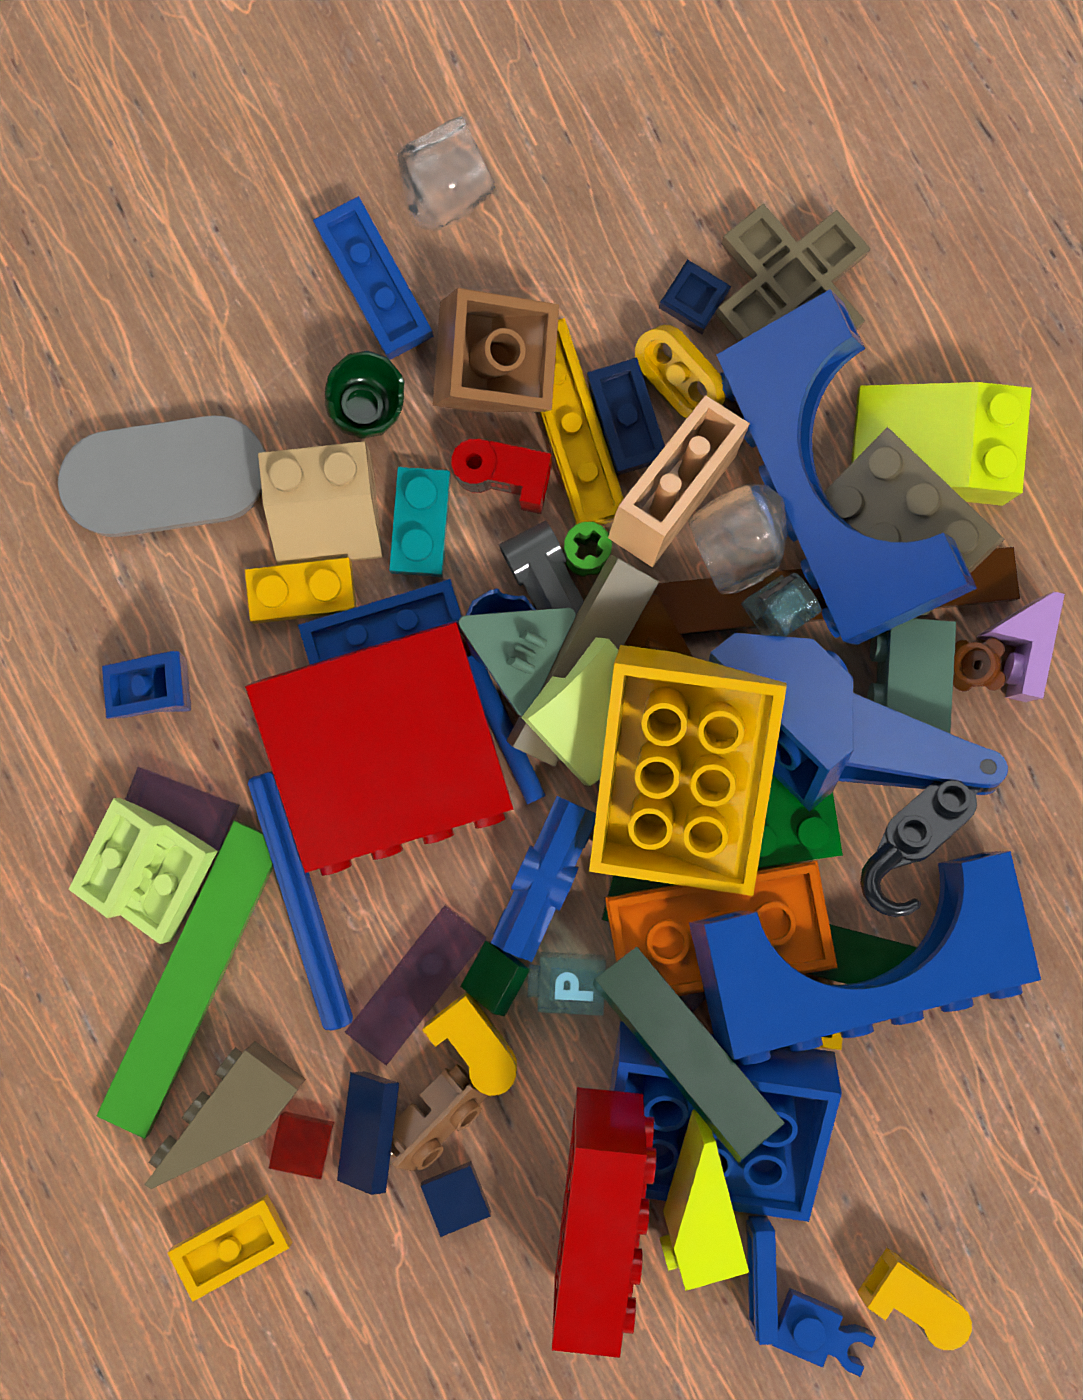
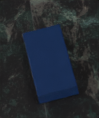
M365 1071L350 1072L337 1181L370 1195L386 1193L399 1082Z

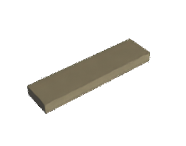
M610 554L579 609L542 689L552 676L566 678L596 637L610 639L619 650V646L624 645L659 581ZM520 716L506 741L512 747L555 767L559 761L557 755Z

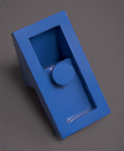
M169 651L102 666L106 719L128 718L155 712L191 711L187 659L179 651Z

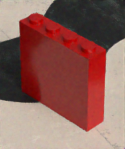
M457 620L260 679L245 686L305 873L320 869L322 876L334 874L351 867V859L371 853L373 860L387 858L403 851L402 843L419 838L423 839L424 844L436 843L454 835L453 828L471 822L474 823L476 829L492 826L506 819L504 812L513 810L510 793Z

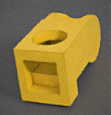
M467 992L463 993L425 1023L422 1031L435 1047L448 1038L469 1066L470 1080L480 1093L488 1096L500 1095L508 1091L514 1084L517 1075V1058L504 1037Z
M887 1247L857 1291L869 1310L886 1321L895 1308L915 1322L927 1339L941 1350H955L962 1347L968 1341L972 1332V1321L969 1313L953 1294Z

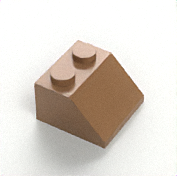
M457 288L441 300L433 406L475 412L551 411L559 304Z

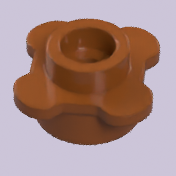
M989 638L985 643H970L967 640L957 641L955 643L953 686L962 692H967L972 687L984 686L992 691L1000 689L1006 681V676L1001 671V657L1005 653L1003 643L995 638ZM977 660L983 662V667L980 670L974 668V662Z

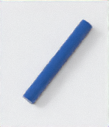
M469 656L468 659L486 718L528 805L545 797L546 794L527 754L512 747L506 741L514 726L486 667L477 662L473 656Z

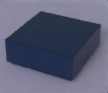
M687 259L660 301L659 309L702 335L716 314L718 307L722 305L729 294L731 286Z
M472 1161L422 1181L421 1189L440 1237L491 1217V1209Z

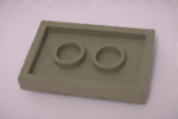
M888 427L824 491L835 511L851 527L864 536L888 542H913L931 538L944 532L955 540L970 573L1005 540ZM930 610V611H928V612H926V613H924V614H922V615H923V616H926V615H927L928 613H930L932 610Z

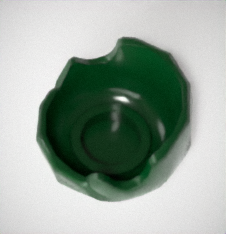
M371 351L347 354L332 368L327 378L325 408L328 417L332 419L333 424L341 432L354 437L365 439L383 435L398 421L403 409L405 382L402 374L388 357Z

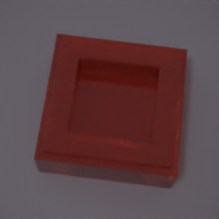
M283 1111L279 1117L268 1169L321 1180L326 1167L335 1122Z

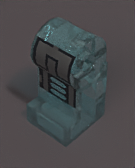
M792 573L786 578L783 575L779 576L741 603L762 635L786 637L821 613V607L817 598L806 582L796 573Z

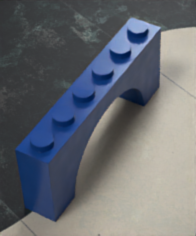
M829 289L721 351L716 356L723 369L720 375L722 376L725 395L731 402L737 401L743 414L742 419L750 423L744 438L751 448L757 446L764 464L759 466L760 476L771 494L778 493L785 511L779 514L782 526L793 542L799 541L806 559L800 562L802 571L814 590L820 588L828 606L822 609L824 621L835 638L841 636L843 642L858 645L977 589L952 537L943 532L934 537L919 541L888 542L864 536L851 527L835 511L821 487L815 469L812 450V435L816 412L827 386L836 373L854 356L865 350V346L844 302Z
M1011 851L982 852L938 863L940 874L939 902L927 934L918 945V948L899 965L884 974L863 982L830 985L817 982L801 974L791 967L773 948L765 935L757 912L740 910L689 922L715 1040L730 1058L737 1059L739 1065H750L769 1060L771 1058L770 1050L789 1046L790 1051L810 1050L822 1046L821 1037L840 1032L842 1038L864 1036L874 1032V1023L890 1019L893 1025L909 1024L924 1019L923 1011L940 1006L943 1012L959 1011L974 1006L972 999L974 997L989 994L991 999H1002L1022 994L1021 985L1039 981L1041 976Z

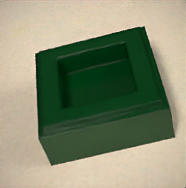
M485 940L460 987L492 1014L505 1017L531 969L513 955L491 944V941Z

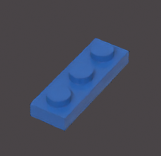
M359 196L313 220L319 235L381 349L389 360L434 337L428 321Z
M451 579L302 623L298 627L310 665L456 620L458 623L462 615Z

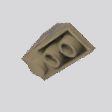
M256 1041L246 1048L243 1053L235 1047L215 1073L222 1081L211 1096L202 1091L183 1115L182 1119L189 1123L179 1139L176 1140L169 1135L150 1159L149 1163L156 1170L144 1185L153 1189L264 1135L306 1079Z

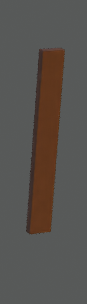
M1014 547L996 548L970 573L977 589L935 609L1008 602L1020 599ZM802 569L658 583L653 592L659 596L680 635L824 621L822 609L828 607L820 588L814 590L810 586ZM791 574L797 577L793 580V584L790 587L781 591L780 594H777L758 608L756 602L758 596Z

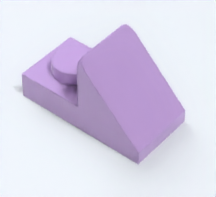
M1052 592L1037 598L977 635L979 639L988 640L989 638H995L1005 645L1016 647L1015 652H1011L1008 655L1004 665L1005 683L1008 684L1005 698L1023 702L1043 699L1065 594Z

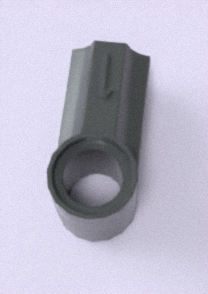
M543 521L498 544L519 586L524 585L536 610L571 608L574 610L575 615H577L584 600L564 565L567 562L564 552L547 521Z

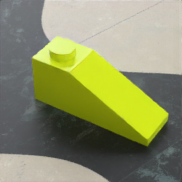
M695 1109L691 1113L663 1210L669 1234L659 1237L668 1271L679 1268L685 1291L749 1273L716 1141L712 1130Z

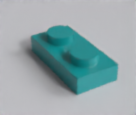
M398 467L389 568L391 574L443 577L451 484L450 471Z

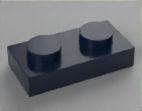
M637 357L587 372L586 379L617 476L650 466L665 447Z

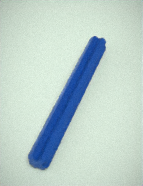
M273 772L263 773L249 779L248 786L322 1026L325 1030L330 1031L341 1029L352 1023L353 1014L310 874L304 871Z

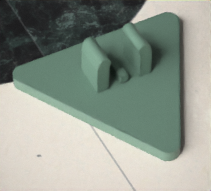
M571 608L465 615L459 618L458 627L516 713L523 716L539 695L576 615Z

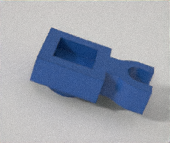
M789 1288L778 1315L779 1344L772 1346L822 1368L829 1354L836 1357L845 1370L861 1377L864 1365L859 1358L847 1354L848 1348L855 1342H862L872 1348L876 1337L872 1330L860 1325L841 1326L843 1315L838 1308Z

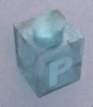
M540 952V965L529 964V969L531 970L528 976L527 997L538 998V1012L603 1016L604 998L594 987L593 982L606 969L604 955Z

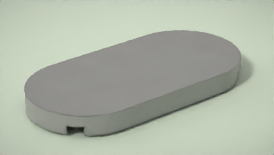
M204 416L97 432L80 440L65 456L58 476L59 496L65 510L74 521L82 527L106 537H123L226 522L246 514L254 507L253 504L258 500L260 494L262 495L258 453L266 452V450L251 429L243 423L225 416Z

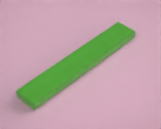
M240 821L233 822L96 1115L97 1117L144 1139L150 1135L274 868L263 832Z

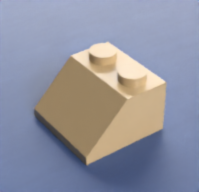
M365 441L258 453L263 507L278 566L340 558H350L351 561L383 558L373 459Z

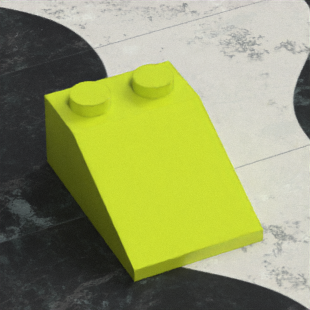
M983 382L861 385L858 388L851 464L888 427L966 502L1003 506L1023 493L1032 388Z

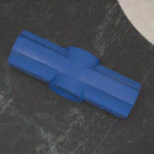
M556 796L534 847L530 845L511 886V890H514L495 928L491 944L518 958L530 962L533 961L555 910L560 911L579 869L576 863L595 826L596 813Z

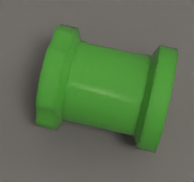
M582 522L576 524L568 531L564 541V554L567 561L566 566L572 573L585 577L597 575L601 572L612 550V541L608 539L609 533L603 526L595 522ZM590 540L597 543L596 554L598 558L588 555L584 560L577 557L579 548L577 542L586 545Z

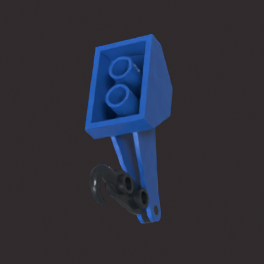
M734 633L710 652L709 662L787 683L773 775L809 812L833 792L838 781L925 789L890 820L876 852L862 868L860 879L863 896L872 908L883 915L892 917L910 915L920 908V901L916 898L905 903H896L889 900L881 890L880 883L882 878L892 869L925 860L963 827L976 811V795L993 793L1006 778L1008 765L1005 758L995 750L961 739L853 693V676L848 673L843 660L836 653L825 650L814 639Z

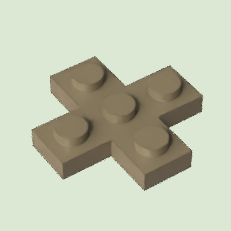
M763 203L724 235L721 244L752 278L750 282L719 306L715 314L738 341L829 289L844 302L857 330L865 322L864 318L833 283L865 258L871 248L838 210L834 211L797 242Z

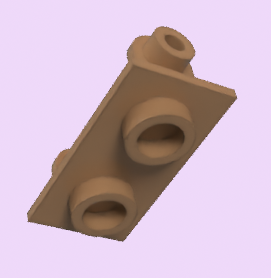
M457 1064L452 1070L445 1068L419 1095L431 1109L427 1116L422 1113L416 1104L411 1103L395 1120L391 1156L396 1158L400 1153L401 1155L392 1163L394 1168L414 1172L417 1169L423 1170L427 1168L443 1152L444 1148L441 1144L455 1130L460 1131L468 1127L481 1113L482 1108L479 1105L488 1095L480 1093L472 1085L466 1087L471 1081L470 1075L460 1065Z

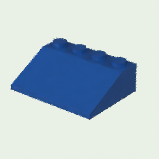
M620 1021L609 1090L643 1094L644 1116L654 1117L652 1148H656L654 1183L647 1184L645 1198L666 1201L694 1108L625 1023ZM789 1046L770 1050L771 1058L756 1064L739 1065L737 1059H732L785 1122L781 1128L739 1163L712 1131L733 1211L809 1222L842 1095L835 1052L818 1049L790 1051Z

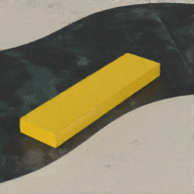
M562 318L558 320L552 410L539 413L575 524L595 522L603 525L614 520L617 508L624 498L566 320Z

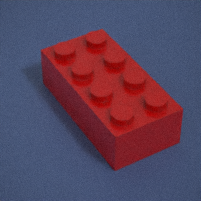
M577 1087L554 1277L552 1351L620 1358L623 1333H634L636 1298L632 1297L634 1285H640L643 1251L639 1248L640 1235H647L649 1222V1199L645 1198L647 1184L654 1183L656 1170V1148H652L654 1117L644 1116L643 1094Z

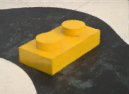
M350 558L245 569L250 622L253 624L327 616L357 607L353 568Z
M267 1194L172 1246L167 1254L193 1302L286 1251L293 1242Z

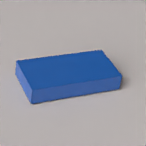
M748 1216V1220H746L747 1266L749 1270V1325L759 1345L779 1344L775 1229L767 1216Z

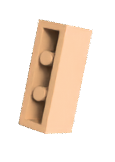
M705 395L619 504L608 539L653 567L734 460L750 423Z

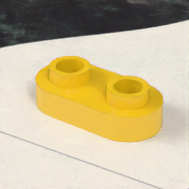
M660 325L640 336L635 347V358L637 357L641 372L680 415L688 418L704 397L698 391V382L704 385L709 398L720 405L723 404L726 395L723 391L722 376L681 330L671 325ZM664 343L671 348L672 358L665 355L663 350Z

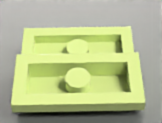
M597 637L566 678L552 676L521 717L571 772L587 786L593 785L601 777L613 669L618 649L610 639Z
M113 798L68 890L106 918L121 915L157 943H167L173 940L218 851L155 813L122 798Z

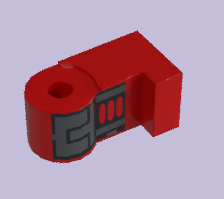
M468 439L461 442L455 448L451 456V466L458 483L463 489L472 493H482L493 489L520 495L521 510L542 514L553 466L551 453L482 439Z

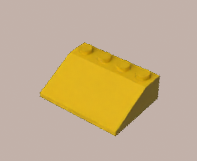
M620 645L613 669L589 872L753 896L787 683L676 652Z

